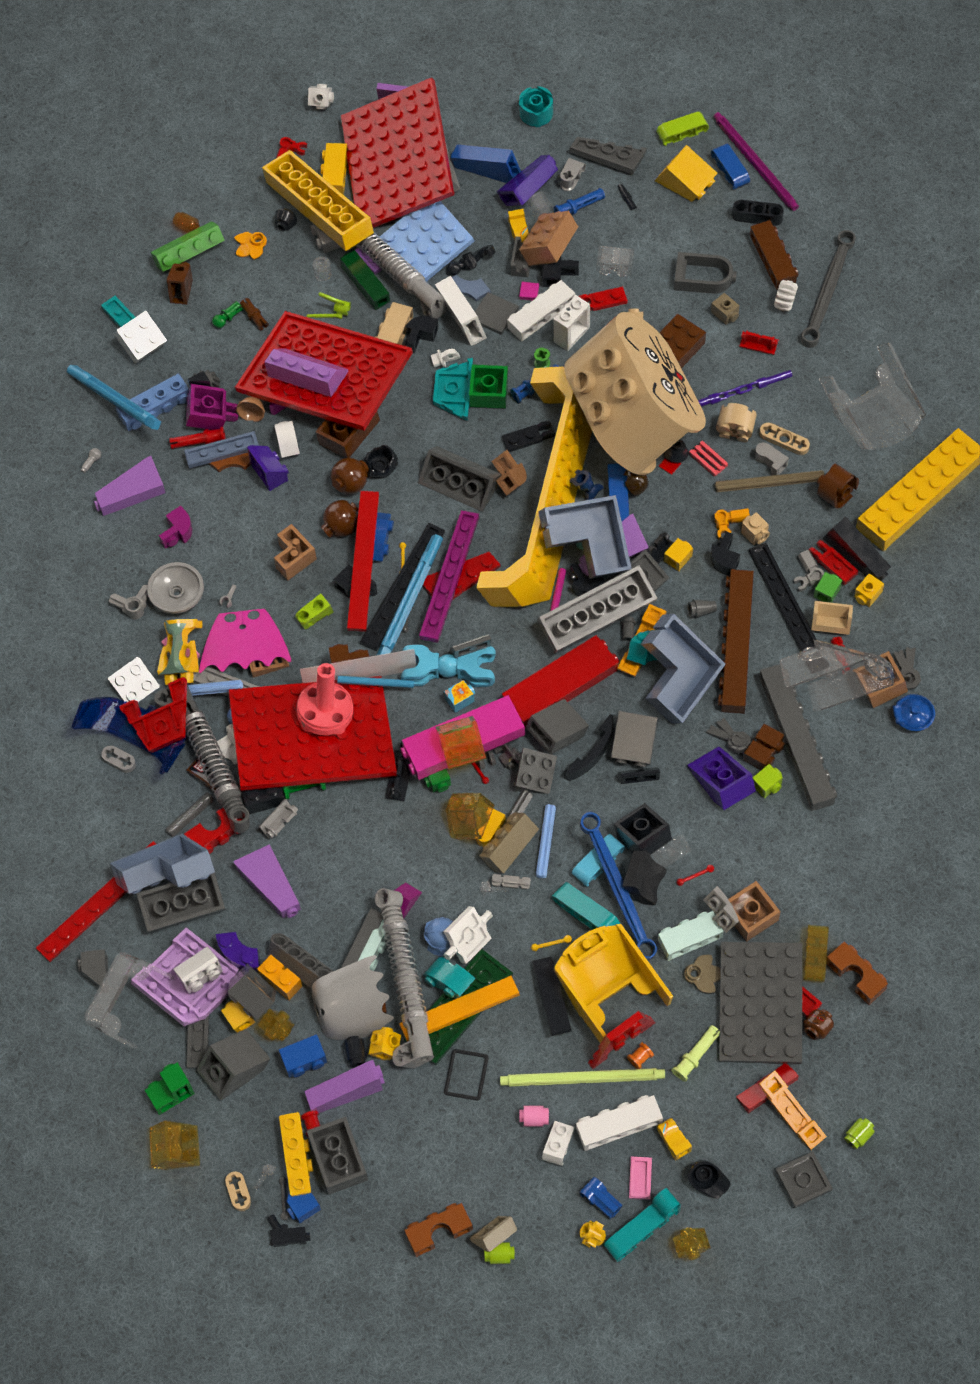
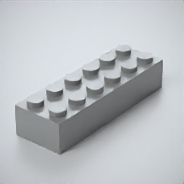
M639 565L540 616L537 621L556 654L654 603L658 598Z

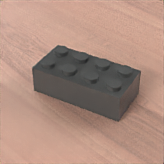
M215 872L209 874L210 876L206 879L192 881L191 885L181 888L173 883L136 893L147 932L153 933L225 911L226 908Z

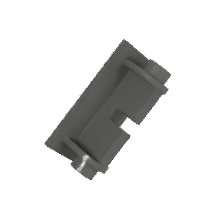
M510 742L493 749L496 754L504 751L499 758L506 768L511 770L516 766L515 763L518 761L515 760V756L517 753L520 754L516 747L512 748Z

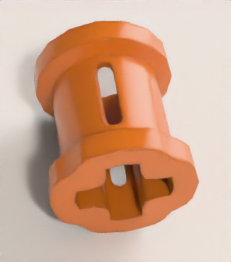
M641 1042L639 1048L634 1053L627 1055V1059L636 1069H640L641 1065L648 1058H652L654 1054L646 1044Z

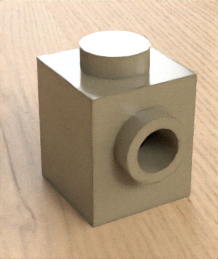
M723 293L712 302L711 313L727 325L730 321L734 322L739 317L740 305Z

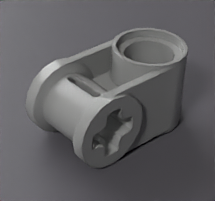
M568 158L560 173V188L564 191L573 190L581 178V173L585 171L586 164Z

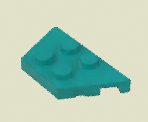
M468 358L467 362L459 365L455 363L447 368L438 369L435 374L433 405L465 421H468L469 389L473 358Z

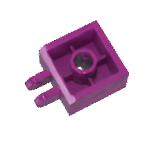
M191 384L187 395L186 426L210 430L220 429V426H224L225 421L234 422L238 420V415L232 413L236 412L237 404L226 402V390L223 388Z

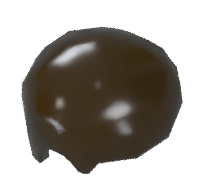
M628 470L623 475L628 476L625 485L635 496L642 494L649 485L647 475H638Z

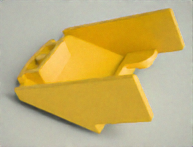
M622 924L602 926L580 936L563 952L554 968L578 1015L583 1018L600 1043L606 1033L601 1027L605 1022V1014L599 1005L628 985L632 984L641 995H648L656 991L666 1006L670 1005L673 999L669 989Z

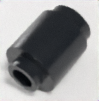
M359 1036L348 1037L347 1041L344 1042L346 1060L351 1068H355L366 1063L367 1055L364 1039L359 1038Z

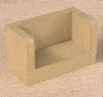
M815 601L811 630L849 635L853 605Z

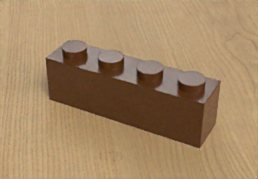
M770 220L750 226L751 240L776 290H778L782 280L796 283L799 276L796 267H793L791 256L789 253H786L784 242L782 239H779L776 226H773Z

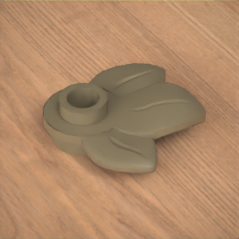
M701 955L694 964L686 967L684 972L685 979L689 983L695 984L697 989L703 993H715L714 983L720 980L721 969L712 965V955ZM696 971L698 976L693 977L690 973Z

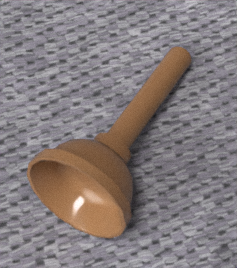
M250 396L237 404L236 411L244 420L259 422L265 416L264 406L258 398Z

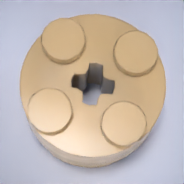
M728 403L727 407L722 405L716 425V430L720 433L719 437L730 439V436L737 437L738 441L748 442L753 433L757 416L754 410L750 412L748 407L742 404Z

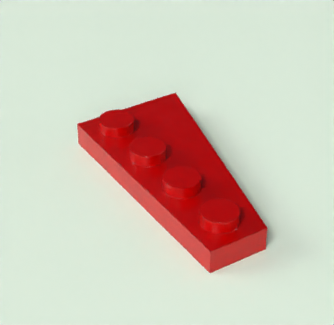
M490 552L465 561L453 599L478 583L480 572L495 571L501 567V564ZM441 571L428 575L422 585L431 597L433 596Z

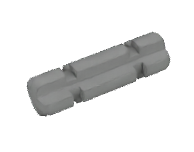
M493 874L492 876L493 886H500L501 884L503 887L519 888L521 886V889L530 888L531 879L529 877H522V879L520 876L511 875L501 877V874Z

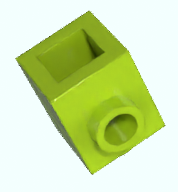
M770 764L753 777L755 789L763 798H766L771 793H777L782 787L783 777L781 772Z

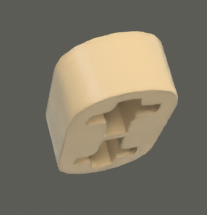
M231 1172L225 1180L231 1202L236 1210L245 1211L251 1205V1198L245 1179L240 1172ZM233 1177H236L237 1180L241 1179L238 1182L239 1189L237 1190L234 1184H230L233 1181ZM239 1193H241L243 1199L247 1198V1200L244 1201L245 1205L241 1206L239 1203L236 1204V1202L239 1201L237 1195Z

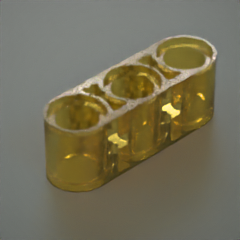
M808 924L804 969L805 981H825L828 926Z

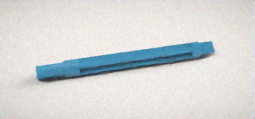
M69 365L67 373L145 426L151 429H159L161 421L80 367Z
M437 534L431 536L382 640L377 655L388 654L393 650L443 541L441 536Z

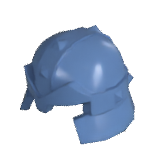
M441 917L426 923L424 937L428 943L427 950L432 954L444 956L443 954L451 947L443 931L453 922L452 920Z

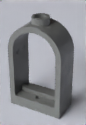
M678 252L674 290L712 294L722 293L731 286L732 282H736L737 271H733L731 262L723 256ZM686 266L717 267L723 269L728 276L716 282L685 279Z

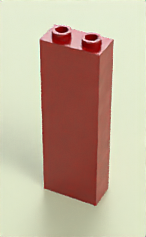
M595 635L503 692L502 698L509 695L526 728L533 714L563 699L567 702L618 671L619 659L614 653L611 654L606 642L603 639L600 640Z

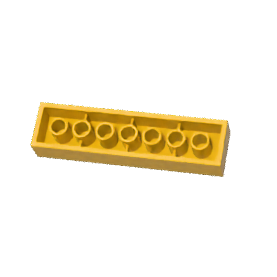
M287 151L262 167L266 183L345 251L374 233L370 217L292 151Z
M959 428L956 429L858 517L856 528L882 551L886 550L980 464V445Z

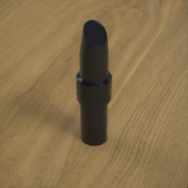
M618 184L622 198L626 201L630 210L636 209L637 206L632 200L631 194L624 185Z

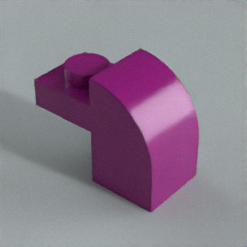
M179 506L166 515L167 522L171 528L159 535L160 542L165 549L169 546H175L179 539L185 544L192 535L193 529L190 517L183 507Z

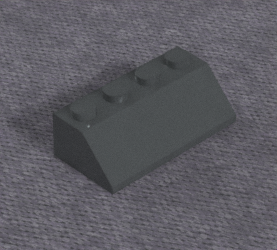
M436 446L428 450L418 484L483 512L498 487L496 480L502 474Z

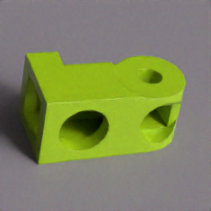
M320 593L296 613L295 618L304 629H308L334 611Z

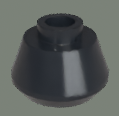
M281 208L276 210L274 222L279 230L288 231L297 224V217L291 210Z
M678 440L664 452L665 458L673 463L685 461L689 454L688 448L682 440Z

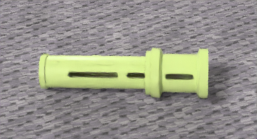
M711 1025L693 1049L682 1056V1060L677 1067L672 1068V1073L682 1081H687V1076L690 1072L698 1067L700 1058L717 1037L720 1036V1031L716 1032L718 1029L715 1026Z

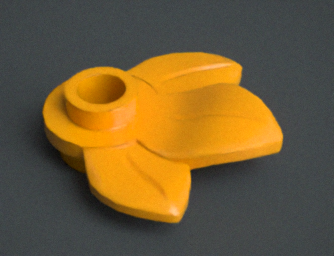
M244 232L234 237L241 244L236 251V255L239 257L251 256L252 259H257L262 255L263 247L267 244V238L261 232L253 234Z

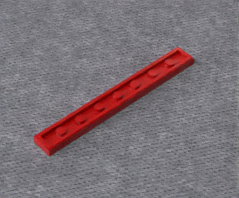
M360 491L347 631H367L379 492Z

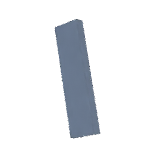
M255 431L187 449L184 452L190 469L248 453V446H259Z

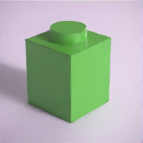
M825 572L815 588L814 598L822 602L832 603L841 589L842 580L834 574Z

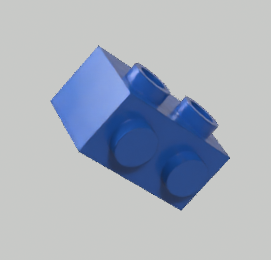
M317 1034L279 1049L289 1078L292 1076H302L305 1071L319 1069L327 1063Z

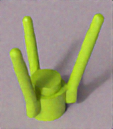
M319 292V296L335 303L334 311L337 314L306 315V317L342 319L343 315L348 316L347 311L350 310L351 302L339 300Z

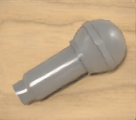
M92 448L89 451L88 459L82 465V472L88 471L92 464L101 458V451L99 449Z

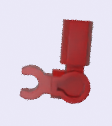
M283 137L280 139V149L276 158L289 150L297 152L299 155H305V150L300 148H307V143H296V141L289 137Z

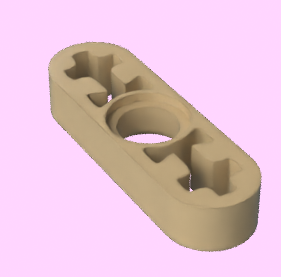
M764 423L760 427L761 438L798 455H804L809 451V441L800 435L772 423ZM771 429V432L765 434V431ZM787 436L790 440L784 443L779 438ZM804 444V447L798 448V445Z

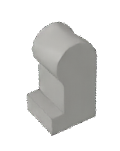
M762 442L756 446L755 459L771 468L770 474L779 475L788 466L789 458L770 444Z

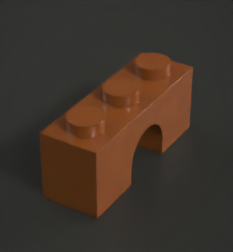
M843 942L827 956L826 964L839 977L847 971H855L861 976L862 980L856 985L855 992L868 1005L887 989L888 983L886 978L881 973L875 972L872 969L871 963L866 959H862L852 945Z
M457 1203L447 1206L445 1211L439 1214L435 1212L426 1217L427 1220L409 1224L407 1226L408 1229L404 1231L415 1256L418 1257L435 1249L432 1234L436 1229L446 1228L452 1233L453 1238L456 1239L472 1231L473 1225L463 1204L457 1205Z

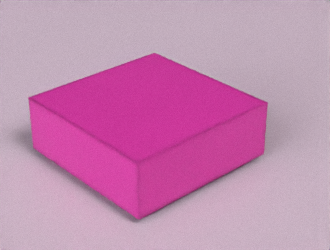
M522 282L520 299L533 301L538 296L539 283Z

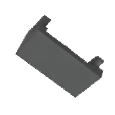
M515 237L510 265L511 276L529 277L530 266L519 250L523 244L521 237Z

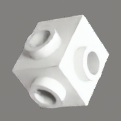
M317 84V87H309L308 105L316 106V109H326L334 101V92H331L332 88L327 87V84Z

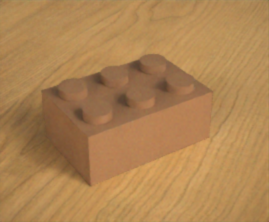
M569 211L543 213L538 217L537 222L519 250L529 266L556 263L576 232L578 225Z

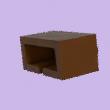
M763 724L755 736L757 740L751 742L744 753L743 761L759 770L764 769L768 764L772 766L775 761L774 755L776 752L780 753L785 745L783 742L784 734Z

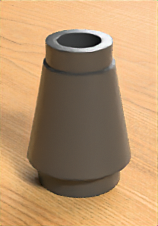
M693 599L692 602H688L687 606L689 616L694 618L717 611L715 601Z

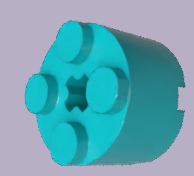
M541 86L533 89L529 87L520 94L519 114L525 124L541 127L552 119L554 113L553 98L548 89Z

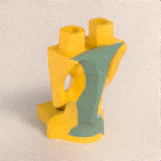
M197 619L167 620L164 622L167 645L162 648L157 673L158 675H164L165 685L177 680V674H180V678H186L187 684L193 683V673L199 672L195 640L187 643L188 634L194 629H201L202 621ZM187 648L190 649L189 657L186 656Z

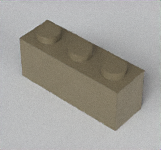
M514 812L507 818L504 826L497 830L492 841L484 846L483 852L479 857L494 872L505 873L539 828L525 813Z

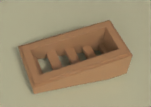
M276 657L274 658L275 664L270 666H264L263 662L255 660L250 663L249 667L254 678L290 667L289 663L282 657V663H279ZM259 662L260 667H256L255 663Z

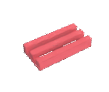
M701 441L699 445H696L693 450L689 451V454L714 477L728 466V463L704 441ZM696 452L700 453L706 460H708L714 467H716L717 470L710 466Z

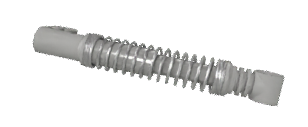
M376 233L355 245L409 294H414L420 300L424 316L438 319L447 312L444 297L425 281V277L418 270L411 266Z
M381 888L375 895V903L382 911L384 921L382 931L385 936L384 939L388 940L385 944L389 946L387 951L391 952L388 957L392 958L389 961L393 964L391 969L395 970L392 975L395 976L393 981L397 982L395 984V987L398 988L396 993L399 994L397 999L401 1000L398 1004L402 1006L400 1012H403L401 1019L409 1037L408 1042L394 1050L392 1057L396 1066L413 1069L434 1058L427 1028L428 1015L425 1012V1001L422 1000V988H420L421 983L418 981V970H416L417 965L414 963L415 958L413 957V947L410 945L408 925L403 919L400 908L403 903V896L399 891Z

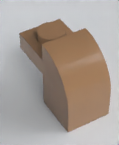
M508 450L491 461L499 473L502 474L496 482L506 496L526 481L527 475L522 463L517 464Z

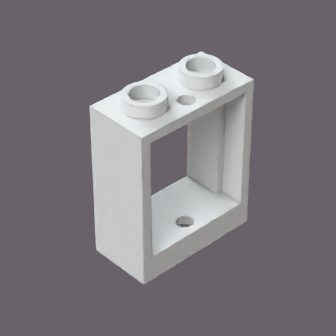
M577 295L553 319L554 343L569 351L590 328V304Z

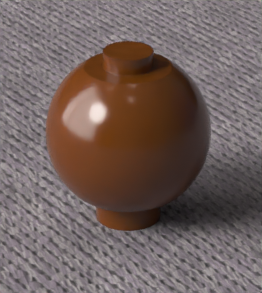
M354 458L339 460L331 471L333 487L347 495L361 491L367 482L369 470L367 464L362 460Z
M346 500L332 502L324 511V524L321 528L330 538L333 535L346 537L353 534L357 530V512L359 508L353 502L349 504Z

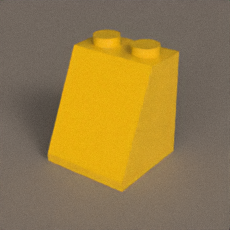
M686 145L655 179V182L693 202L696 198L699 200L705 194V187L709 188L715 182L713 178L717 172Z

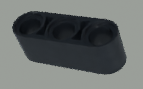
M737 200L733 204L732 217L735 221L753 224L770 220L773 226H778L783 221L784 208L776 203Z

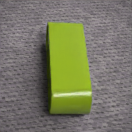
M694 112L659 125L656 131L662 143L667 146L668 143H675L683 140V138L699 135L698 133L703 131L707 132L709 125L701 112Z

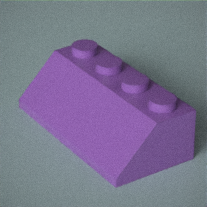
M273 349L265 360L269 377L332 397L348 373L346 368L288 349Z

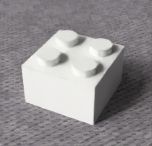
M146 311L119 328L114 334L135 364L163 346L167 341Z

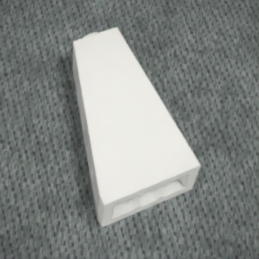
M449 276L435 284L438 292L444 297L448 310L469 344L472 346L486 339L487 337L478 316L452 277Z

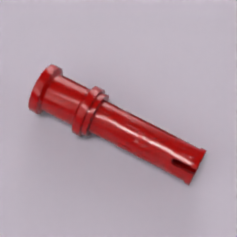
M220 426V429H205L203 433L171 437L169 440L170 443L178 442L170 445L171 449L202 443L209 444L224 440L226 436L224 427Z

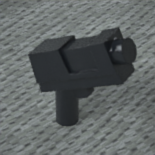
M274 1214L267 1218L273 1230H269L271 1235L270 1246L307 1244L306 1241H311L310 1232L306 1233L305 1227L288 1228L287 1224L280 1225Z

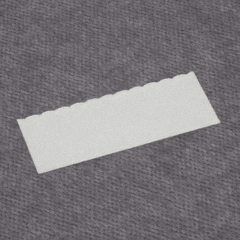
M411 649L331 663V665L335 668V680H338V676L375 677L402 673L405 669L416 667L415 651ZM319 666L300 669L302 682H317V668Z

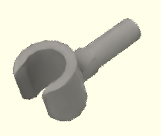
M232 585L227 596L225 595L220 598L221 606L225 600H229L228 608L232 606L231 598L236 585Z

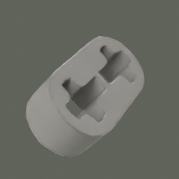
M107 746L103 749L102 758L105 763L125 773L132 772L135 769L136 762L132 755L115 746ZM113 752L117 758L112 756L108 758L107 753L111 754ZM121 760H123V761H125V762H127L128 760H130L131 765H130V766H129V765H126V766L124 767V764H123V762H122Z

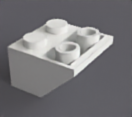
M208 946L174 968L177 977L189 994L199 991L203 988V984L209 980L217 979L221 975L220 973L223 972L217 957Z

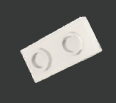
M554 1121L543 1151L542 1160L563 1166L564 1155L567 1154V1149L574 1132L573 1126Z

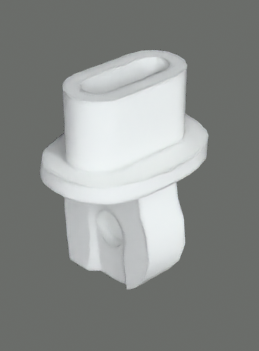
M439 349L437 350L438 353L431 355L435 368L441 365L446 367V362L460 358L459 353L455 349H448L442 353Z

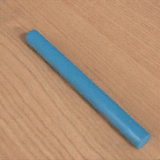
M338 676L337 683L414 688V680Z

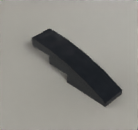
M552 957L533 960L532 965L551 1035L555 1036L572 1032L558 977L554 971L555 967Z

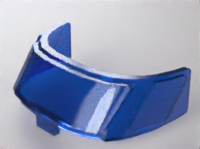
M96 697L81 701L71 726L72 729H95L108 732L142 748L157 757L162 763L159 772L161 775L170 771L186 745L184 743L186 740L185 734L184 739L152 753L148 751L137 735L133 725L129 723L128 718L119 708V706L127 703V701L114 697ZM151 704L147 710L139 707L141 716L156 710L155 706Z

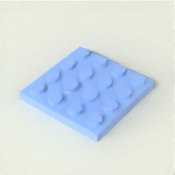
M441 201L406 214L380 236L394 251L425 277L426 282L475 242L474 238Z

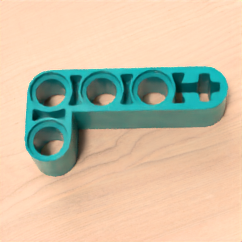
M567 882L551 896L553 901L563 910L592 930L602 926L607 927L620 924L615 915Z
M667 1188L663 1189L654 1197L650 1206L611 1236L603 1246L617 1262L621 1261L637 1248L636 1245L642 1240L644 1242L653 1235L652 1232L655 1229L664 1226L674 1214L677 1215L680 1212L681 1204Z

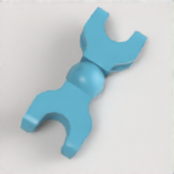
M407 645L402 650L414 649L415 659L418 665L414 668L405 669L401 674V680H414V686H423L431 679L439 678V674L447 678L458 674V679H465L474 687L492 686L495 682V676L491 670L479 667L482 663L492 662L495 659L496 651L491 646L455 658L452 654H444L439 658V653H433L423 645Z

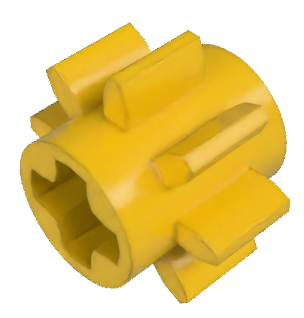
M591 1220L583 1224L580 1229V1237L583 1239L582 1244L589 1248L591 1246L594 1248L600 1246L606 1238V1233L602 1229L604 1225L598 1221L592 1222Z

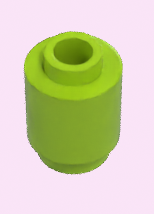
M859 1118L846 1132L844 1140L848 1144L852 1143V1147L857 1150L859 1146L862 1147L875 1133L873 1130L874 1125L866 1118Z
M502 1242L492 1251H485V1262H490V1264H510V1260L515 1259L514 1246L510 1247V1242Z

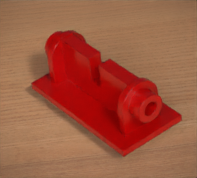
M747 330L742 332L739 347L775 355L779 339H775L774 336H761Z

